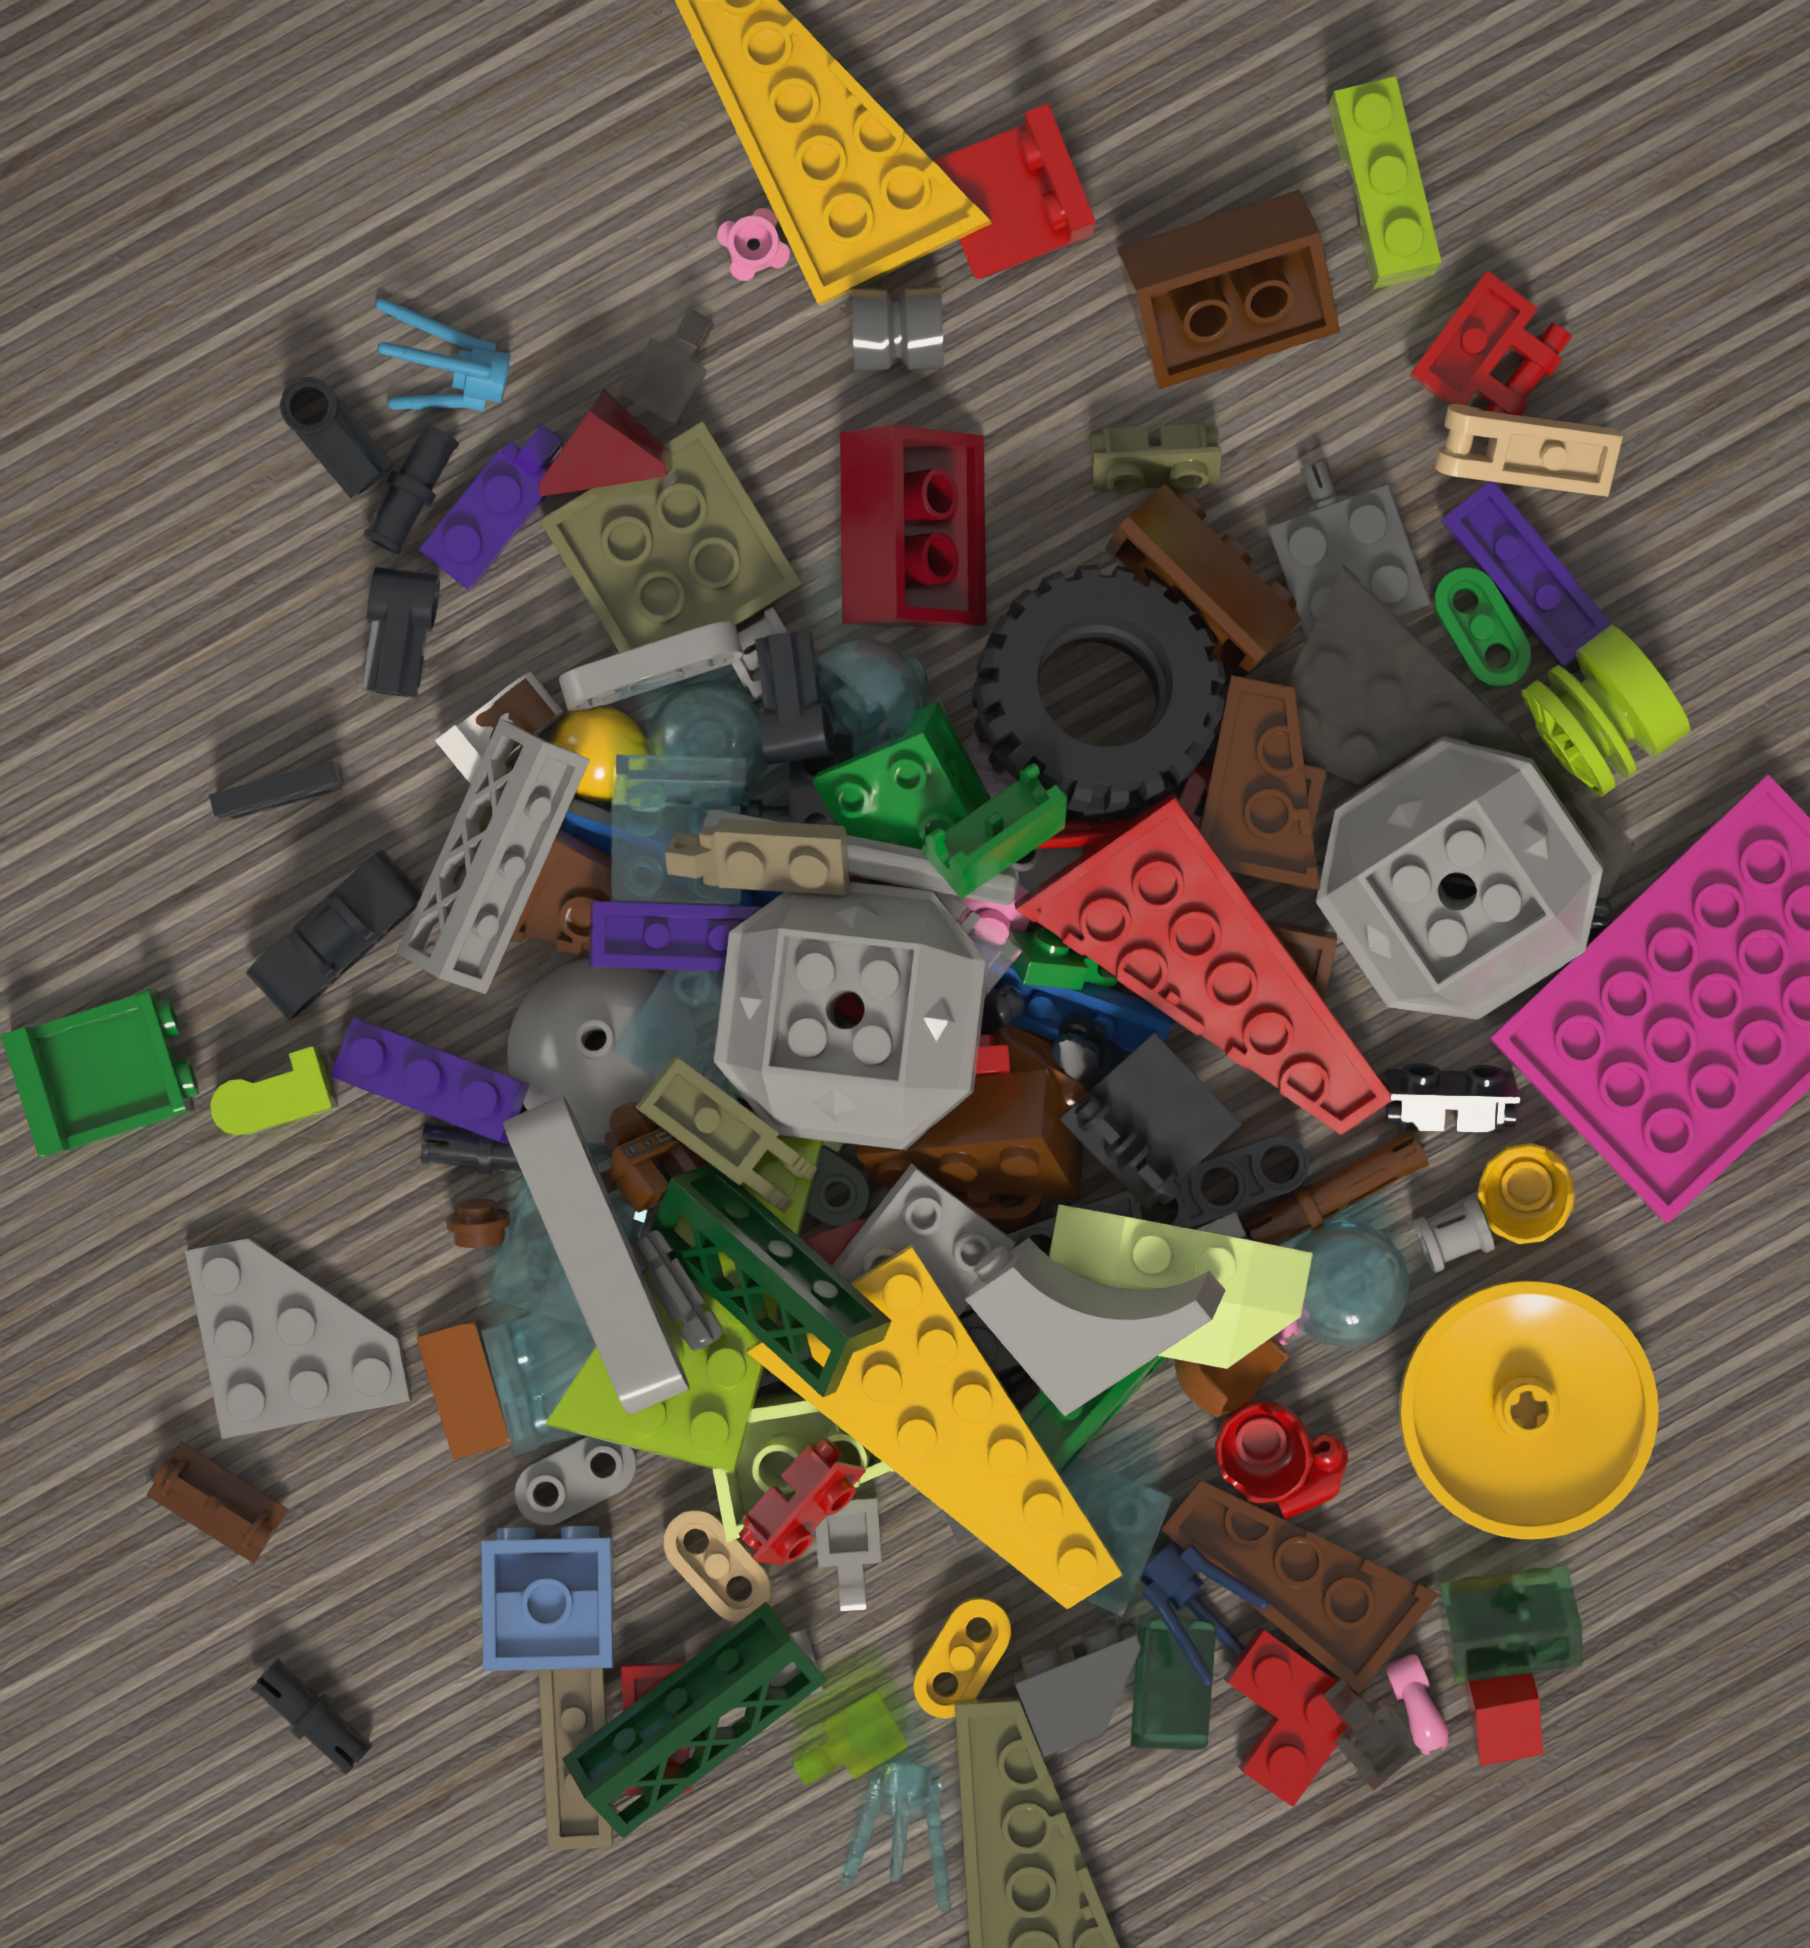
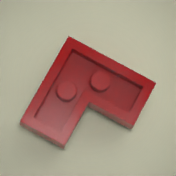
M1260 1626L1223 1678L1232 1687L1274 1715L1238 1767L1243 1773L1294 1807L1367 1702Z

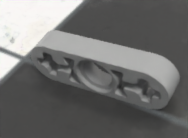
M729 621L717 622L574 668L559 677V683L567 710L572 712L585 711L726 666L743 657L744 653L735 623Z

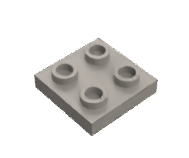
M911 1163L832 1266L844 1278L853 1282L912 1244L959 1317L968 1306L965 1298L978 1277L973 1271L976 1265L994 1249L1004 1246L1009 1252L1016 1243L1010 1236Z

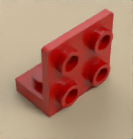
M1049 103L1025 112L1023 125L933 160L992 223L959 239L972 275L977 280L1002 272L1094 234L1096 221Z

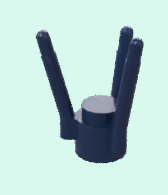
M1172 1542L1156 1555L1139 1574L1138 1579L1147 1587L1141 1594L1157 1610L1200 1681L1204 1685H1210L1213 1682V1676L1169 1603L1171 1602L1177 1610L1182 1609L1186 1605L1235 1658H1238L1245 1647L1197 1596L1206 1584L1198 1576L1199 1573L1204 1574L1259 1609H1267L1269 1607V1600L1249 1585L1207 1560L1193 1544L1183 1551L1175 1542Z

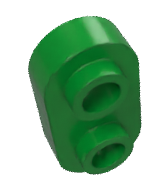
M1459 568L1448 573L1438 583L1433 594V610L1468 672L1478 683L1489 688H1504L1512 685L1529 668L1531 647L1528 639L1495 583L1487 574L1474 568ZM1468 591L1474 596L1476 605L1472 612L1461 613L1456 610L1453 605V597L1456 592ZM1498 645L1505 649L1508 660L1504 667L1494 668L1487 663L1485 653L1489 646Z

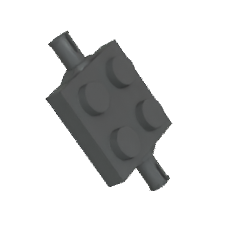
M1326 460L1317 462L1315 467L1322 483V488L1318 487L1311 465L1300 469L1313 505L1298 517L1267 528L1290 593L1297 603L1296 610L1302 618L1301 624L1310 649L1339 638H1361L1372 669L1371 672L1376 673L1383 670L1375 647L1377 645L1380 647L1387 669L1398 665L1385 629L1399 617L1429 607L1431 604L1389 485L1387 484L1359 495L1337 496Z

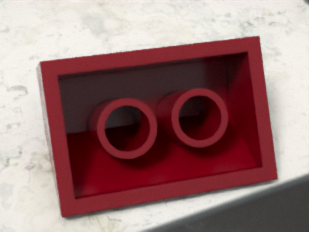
M901 425L840 432L842 624L878 627L986 625L984 435Z

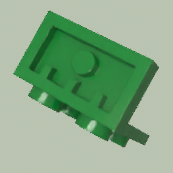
M938 701L915 711L903 737L818 772L813 781L816 790L836 825L846 828V835L921 850L922 846L926 844V836L937 828L946 831L992 799ZM867 878L870 884L879 885L884 883L883 881Z

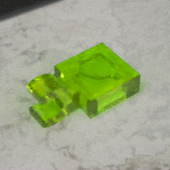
M874 1690L823 1720L821 1724L830 1739L791 1761L804 1785L807 1786L843 1763L853 1779H856L905 1750L909 1745L878 1692Z

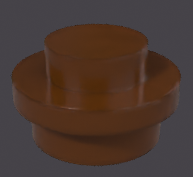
M474 1199L458 1204V1212L446 1218L447 1230L454 1233L455 1245L464 1248L489 1247L504 1242L506 1239L505 1228L511 1224L510 1212L498 1209L496 1201L491 1199Z

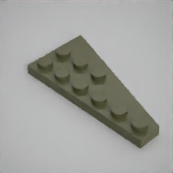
M1019 1697L954 1700L969 1948H1120Z

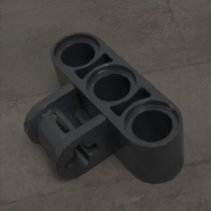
M380 850L356 869L337 888L332 890L326 898L294 927L289 929L284 936L246 971V975L285 1018L290 1021L310 1006L416 909L422 892L384 850Z

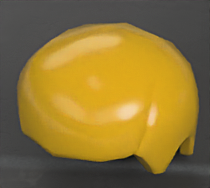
M610 705L585 711L569 712L559 719L549 739L552 743L573 750L590 759L575 793L576 796L588 802L617 801L637 788L648 767L649 750L646 747L647 739L641 728L627 714Z
M1535 1143L1507 1146L1490 1159L1479 1181L1477 1193L1488 1227L1495 1234L1517 1244L1544 1241L1561 1229L1574 1208L1576 1195L1574 1179L1565 1161L1557 1152Z

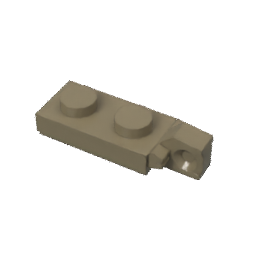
M720 818L717 826L701 827L699 834L675 832L673 839L665 850L668 875L695 879L703 876L704 884L711 886L719 885V888L845 896L850 885L847 835L844 826Z

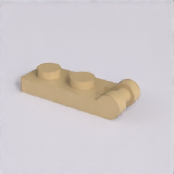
M1450 404L1444 421V426L1449 429L1445 447L1438 448L1434 469L1454 477L1608 497L1623 436L1615 428L1488 412L1467 405ZM1474 435L1490 437L1486 455L1470 452Z

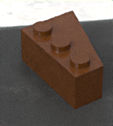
M1047 1069L975 1077L974 1092L928 1129L923 1136L906 1150L865 1145L857 1146V1157L877 1187L893 1188L912 1163L948 1191L1080 1200L1083 1143L1059 1119L1069 1107Z

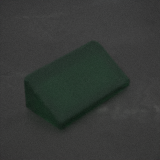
M1179 1616L1180 1622L1213 1676L1216 1638L1215 1623ZM1161 1617L1140 1618L1138 1641L1141 1649L1136 1658L1130 1747L1180 1750L1205 1749L1208 1745L1212 1684L1204 1685L1200 1681Z

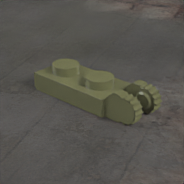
M677 1056L672 1058L636 1106L637 1110L738 1186L743 1182L782 1213L786 1212L793 1201L788 1198L787 1193L773 1182H767L752 1170L766 1150L783 1162V1166L798 1178L803 1177L809 1181L817 1170L809 1161L777 1138L779 1133Z

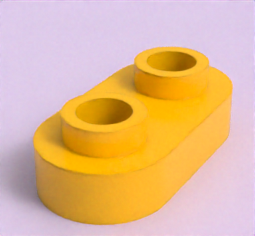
M971 1597L956 1605L948 1616L914 1675L913 1687L916 1700L928 1714L938 1718L955 1717L954 1700L976 1699L1006 1650L1011 1638V1625L1008 1615L997 1602L986 1597ZM981 1617L990 1623L991 1631L986 1638L975 1640L967 1634L966 1626L973 1618ZM949 1672L957 1678L958 1684L952 1693L940 1694L934 1689L933 1680L939 1673Z

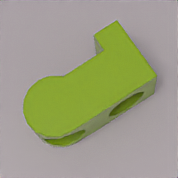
M312 1046L289 1053L294 1071L258 1082L237 1079L229 1080L220 1085L214 1092L210 1103L211 1116L215 1124L224 1132L233 1135L253 1134L338 1108L320 1047Z

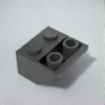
M1115 1618L1109 1619L1080 1632L1082 1642L1059 1651L1056 1642H1053L1020 1656L1022 1666L1012 1670L1014 1682L1044 1757L1105 1733L1141 1649L1131 1623L1118 1627Z

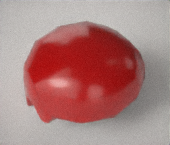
M1255 1400L1243 1403L1237 1410L1224 1418L1215 1441L1218 1467L1221 1468L1222 1478L1242 1492L1248 1501L1257 1504L1286 1500L1303 1487L1313 1462L1312 1439L1306 1425L1298 1415L1282 1404L1271 1400L1265 1402Z

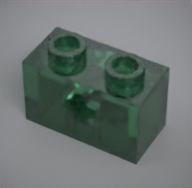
M1568 1566L1545 1569L1531 1568L1523 1572L1487 1577L1472 1576L1457 1581L1440 1583L1441 1623L1454 1683L1582 1666V1624Z

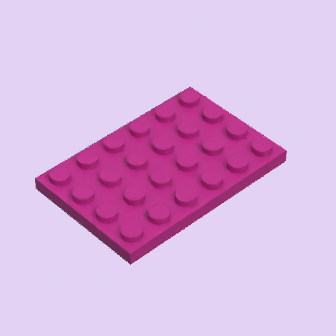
M1768 774L1763 776L1621 911L1601 933H1598L1587 944L1586 951L1568 962L1488 1038L1664 1224L1670 1223L1810 1089V817Z

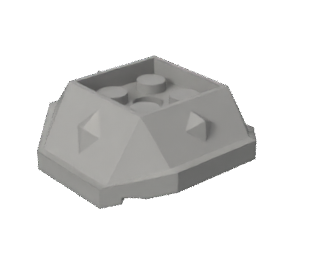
M1443 736L1337 805L1316 903L1387 1007L1478 1020L1586 951L1604 864L1532 758L1471 745L1469 742ZM1450 873H1464L1472 878L1477 891L1467 899H1454L1444 892L1441 880Z
M850 882L845 896L784 892L729 932L714 1062L758 1116L776 1130L779 1136L906 1150L923 1136L928 1129L974 1092L989 962L953 917L939 896L933 891ZM856 993L863 1000L865 1006L864 1016L855 1027L842 1029L834 1018L835 1005L844 995Z

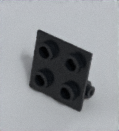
M1155 1032L1148 1036L1059 1117L1062 1123L1146 1210L1157 1200L1163 1205L1170 1202L1182 1188L1177 1182L1242 1125L1238 1118Z

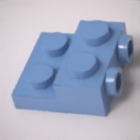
M599 1526L561 1527V1539H535V1528L520 1527L498 1528L497 1540L481 1541L483 1671L614 1668L613 1539L599 1538Z

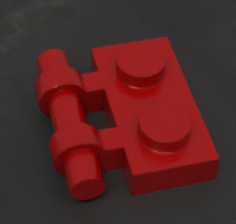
M1487 270L1409 376L1448 405H1467L1473 395L1477 394L1488 403L1489 407L1486 410L1488 412L1522 416L1528 408L1524 401L1544 375L1551 377L1561 364L1562 360L1559 354L1571 340L1572 336L1554 322H1551L1539 340L1523 329L1538 307ZM1508 348L1520 355L1523 361L1504 386L1489 374Z

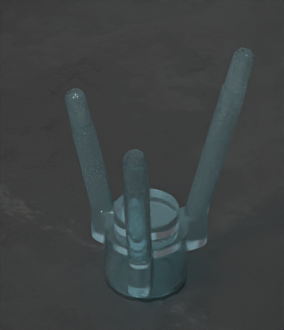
M882 1762L881 1776H870L868 1800L841 1879L844 1887H850L854 1883L882 1802H884L883 1814L895 1816L889 1877L892 1882L897 1883L901 1881L909 1818H921L922 1806H925L938 1908L942 1913L950 1911L949 1881L939 1810L941 1783L931 1782L933 1767L901 1762Z

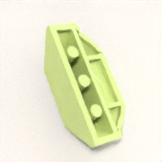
M1058 1205L1049 1258L1082 1278L1098 1284L1129 1290L1167 1288L1185 1283L1210 1271L1226 1290L1213 1319L1158 1356L1227 1369L1301 1317L1313 1253L1131 1217Z

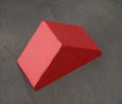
M1516 1627L1456 1638L1479 1765L1543 1755L1539 1695L1520 1628Z

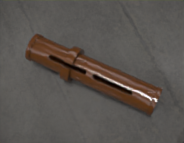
M1409 1129L1390 1142L1341 1167L1323 1179L1307 1187L1301 1184L1290 1191L1291 1196L1263 1212L1241 1221L1251 1241L1280 1246L1308 1230L1315 1234L1326 1228L1323 1223L1326 1220L1385 1189L1403 1177L1429 1166L1428 1159L1418 1140L1414 1141L1415 1136Z

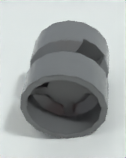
M941 285L905 287L899 297L900 300H893L887 290H880V288L851 289L854 372L890 369L895 358H902V362L908 370L944 369Z

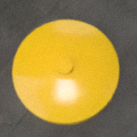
M1512 1281L1491 1285L1477 1290L1449 1306L1429 1325L1416 1343L1408 1359L1399 1393V1422L1403 1444L1417 1476L1426 1489L1446 1509L1466 1523L1483 1531L1514 1539L1533 1540L1566 1535L1598 1521L1612 1511L1629 1494L1643 1474L1655 1444L1658 1428L1659 1405L1654 1374L1642 1346L1632 1331L1617 1315L1594 1298L1562 1285L1542 1281Z

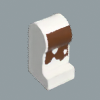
M529 672L515 680L487 704L458 726L454 725L435 741L471 784L500 718L538 736L552 725L564 711L534 674ZM515 741L505 765L520 754L523 748L522 744Z

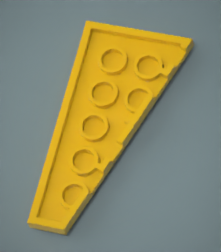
M912 1244L851 1282L857 1290L889 1317L892 1322L883 1341L852 1354L836 1393L824 1398L820 1396L762 1341H758L747 1348V1353L1066 1609L1071 1608L1122 1575V1571ZM812 1333L806 1334L812 1357L824 1367L831 1350Z

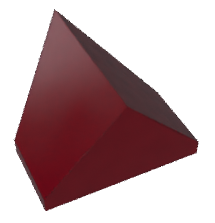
M603 389L538 483L540 496L667 477L673 466L671 452Z

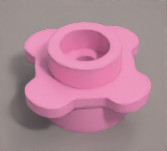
M759 208L754 211L752 216L741 218L736 223L726 221L719 227L717 233L718 241L728 249L732 259L730 272L737 280L750 281L756 272L770 266L780 269L789 261V247L780 242L775 229L777 217L771 210ZM751 239H756L760 243V247L755 251L750 250L747 246Z

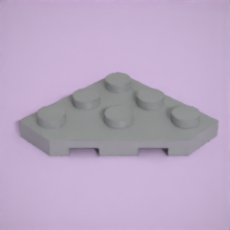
M247 1238L185 1251L222 1439L412 1401L400 1337L379 1323H375L348 1305L346 1301L273 1255L271 1251L253 1239Z

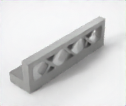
M499 719L396 953L439 979L484 994L487 993L590 761L589 758L544 740L514 723ZM516 741L522 744L523 748L513 770L506 774L505 763ZM492 805V818L487 829L480 833L479 822L485 808ZM466 864L467 874L461 888L454 892V878L459 867ZM439 922L441 933L430 955L423 949L433 926Z

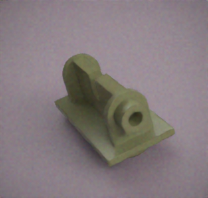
M1205 422L1160 425L1161 446L1149 447L1147 426L1103 428V434L1090 436L1091 458L1093 460V491L1110 490L1117 494H1131L1143 488H1161L1164 484L1179 490L1191 491L1200 489L1205 485L1220 484L1222 450L1221 446H1219L1218 428L1206 429Z

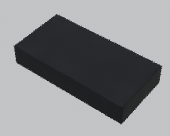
M332 760L209 795L214 817L228 822L343 790L342 787L345 786L340 765Z

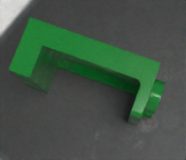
M148 988L136 992V995L32 1028L23 1027L1 1034L38 1157L54 1156L195 1111L191 1097L199 1095V1086L189 1059L179 1061L172 1036L180 1034V1026L169 997L160 1000L158 991Z

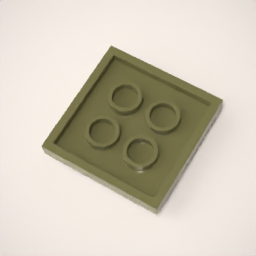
M703 421L664 444L671 452L673 466L667 477L592 488L539 520L620 653L712 623L729 621L734 622L737 627L803 587Z

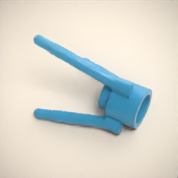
M383 298L376 301V308L471 351L459 350L458 357L456 358L413 347L381 342L378 345V352L380 354L454 372L452 388L464 390V393L391 397L387 401L390 409L466 408L484 412L486 401L502 403L511 354L496 351V342L476 339L402 305H397Z

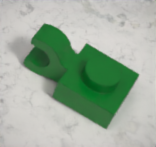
M1047 928L1037 929L1034 933L1014 930L1009 932L1003 953L1023 984L1082 990L1084 982L1108 988L1116 986L1117 978L1115 975L1085 954L1082 956L1062 942L1059 936Z

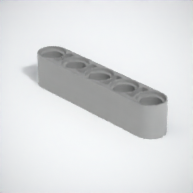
M562 1095L503 1121L512 1150L616 1393L627 1414L631 1416L690 1390L683 1366L577 1119L565 1096Z

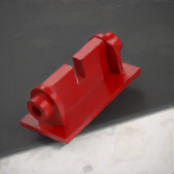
M823 1437L817 1445L810 1442L781 1475L783 1480L796 1492L791 1500L778 1487L772 1486L749 1513L743 1517L742 1522L745 1526L739 1532V1536L748 1546L758 1550L752 1558L756 1562L782 1566L784 1563H790L799 1558L812 1544L814 1536L811 1533L827 1515L836 1514L851 1501L856 1492L854 1485L866 1470L862 1466L837 1462L843 1454L829 1439Z

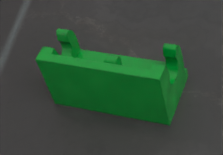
M1031 763L1020 771V780L946 831L937 828L926 836V844L922 846V853L961 900L1065 828L1067 797L1057 785L1048 791L1043 788L1038 778L1040 771L1035 763Z

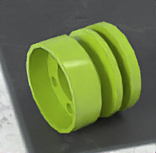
M1610 625L1575 651L1580 669L1586 678L1584 681L1580 682L1567 670L1556 665L1547 672L1550 684L1556 695L1538 680L1521 691L1524 702L1536 722V729L1548 749L1569 773L1578 777L1599 797L1604 796L1616 787L1614 776L1607 763L1624 778L1630 777L1637 771L1632 753L1626 744L1627 742L1632 740L1645 752L1656 757L1691 731L1689 720L1666 681L1638 646L1622 630L1614 625Z

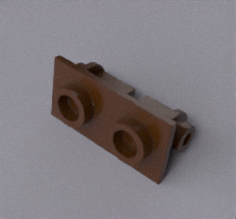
M180 1441L170 1459H166L153 1478L154 1484L146 1495L253 1564L289 1510L182 1441Z

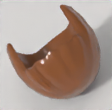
M1273 1336L1227 1369L1174 1359L1177 1380L1191 1401L1207 1413L1218 1418L1223 1414L1234 1412L1243 1403L1250 1402L1265 1380L1278 1371L1288 1360V1352L1279 1340Z

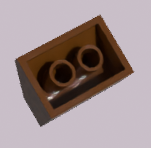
M1300 190L1117 247L1128 297L1159 390L1340 332L1320 231Z
M1164 484L1117 527L1105 550L1121 566L1135 569L1134 578L1140 584L1148 586L1152 577H1155L1169 585L1164 596L1175 605L1183 598H1186L1198 611L1192 621L1198 630L1209 627L1217 643L1211 654L1218 661L1223 662V666L1233 676L1245 678L1302 620L1293 611L1297 607V603L1282 585L1272 579L1265 583L1248 566L1252 559L1248 552L1234 538L1227 534L1220 538L1203 522L1207 515L1192 496L1183 490H1179L1175 494Z

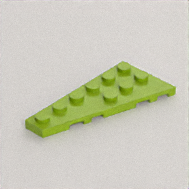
M754 1110L751 1111L754 1115L760 1118ZM777 1136L779 1140L809 1161L817 1169L824 1141ZM766 1150L752 1170L767 1182H773L787 1193L788 1198L793 1201L785 1213H782L743 1182L741 1185L799 1236L815 1173L809 1181L803 1177L798 1178L783 1166V1162ZM682 1215L674 1231L691 1247L696 1246L691 1224ZM723 1252L718 1253L724 1277L734 1286H740L734 1262ZM648 1270L643 1274L645 1280L651 1275ZM692 1278L706 1300V1303L702 1305L704 1311H713L723 1327V1334L712 1345L699 1351L691 1350L679 1332L684 1327L681 1321L677 1323L672 1321L647 1282L685 1371L690 1390L629 1416L616 1393L596 1346L545 1424L553 1428L735 1474L764 1368L762 1364L747 1353V1348L760 1340ZM762 1293L768 1317L776 1323L780 1308L779 1304L768 1293Z

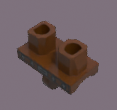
M629 1102L619 1106L611 1115L610 1131L605 1134V1143L610 1149L614 1150L612 1153V1165L610 1169L601 1172L600 1175L608 1194L619 1189L634 1210L639 1213L653 1207L663 1199L669 1182L661 1173V1170L665 1169L672 1178L709 1163L637 1110L636 1106L638 1103Z

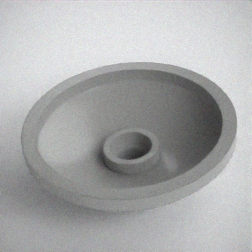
M588 957L573 961L554 970L536 984L525 997L510 1029L507 1050L510 1077L530 1084L523 1102L527 1110L564 1095L577 1119L587 1145L607 1146L605 1134L610 1131V1118L613 1111L629 1102L639 1103L674 1056H677L696 1070L699 1044L696 1025L688 1005L678 990L663 975L646 969L589 967ZM596 1031L606 1033V1043L601 1049L597 1051L586 1049L585 1042L591 1033Z

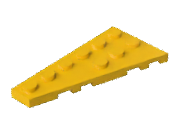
M675 0L820 307L851 292V289H858L992 224L990 219L951 181L942 169L925 154L894 119L778 0Z

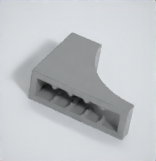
M1028 1238L1009 1252L1004 1246H1000L986 1255L973 1270L978 1277L965 1300L1065 1417L1210 1322L1226 1290L1210 1271L1179 1285L1152 1290H1129L1098 1284L1082 1278L1054 1262Z

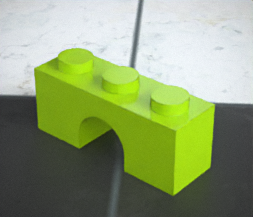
M1390 77L1334 91L1328 104V109L1342 166L1348 167L1356 193L1360 216L1358 232L1372 289L1434 275L1442 261L1397 77Z

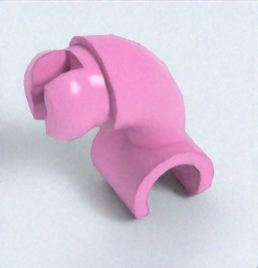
M1408 1655L1388 1663L1385 1671L1389 1678V1684L1396 1699L1400 1700L1403 1698L1411 1739L1416 1748L1426 1755H1432L1431 1750L1438 1748L1444 1750L1449 1741L1448 1726L1425 1690L1430 1685L1418 1656Z

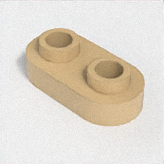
M689 1509L673 1518L664 1534L663 1546L666 1557L719 1616L728 1621L740 1622L763 1603L769 1602L771 1580L768 1572L760 1562H756L752 1558L753 1554L738 1538L726 1543L723 1522L719 1517L704 1509ZM692 1529L704 1531L709 1539L708 1547L701 1552L689 1550L684 1542L685 1534ZM742 1576L750 1581L752 1592L747 1598L736 1599L729 1594L727 1584L733 1577Z

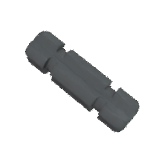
M654 1230L638 1238L631 1247L641 1271L647 1269L651 1274L646 1280L674 1323L681 1321L684 1327L679 1332L689 1348L693 1351H699L712 1345L722 1336L723 1327L712 1310L704 1311L702 1305L706 1303V1300L680 1259L672 1260L669 1256L674 1250L664 1234L659 1230Z

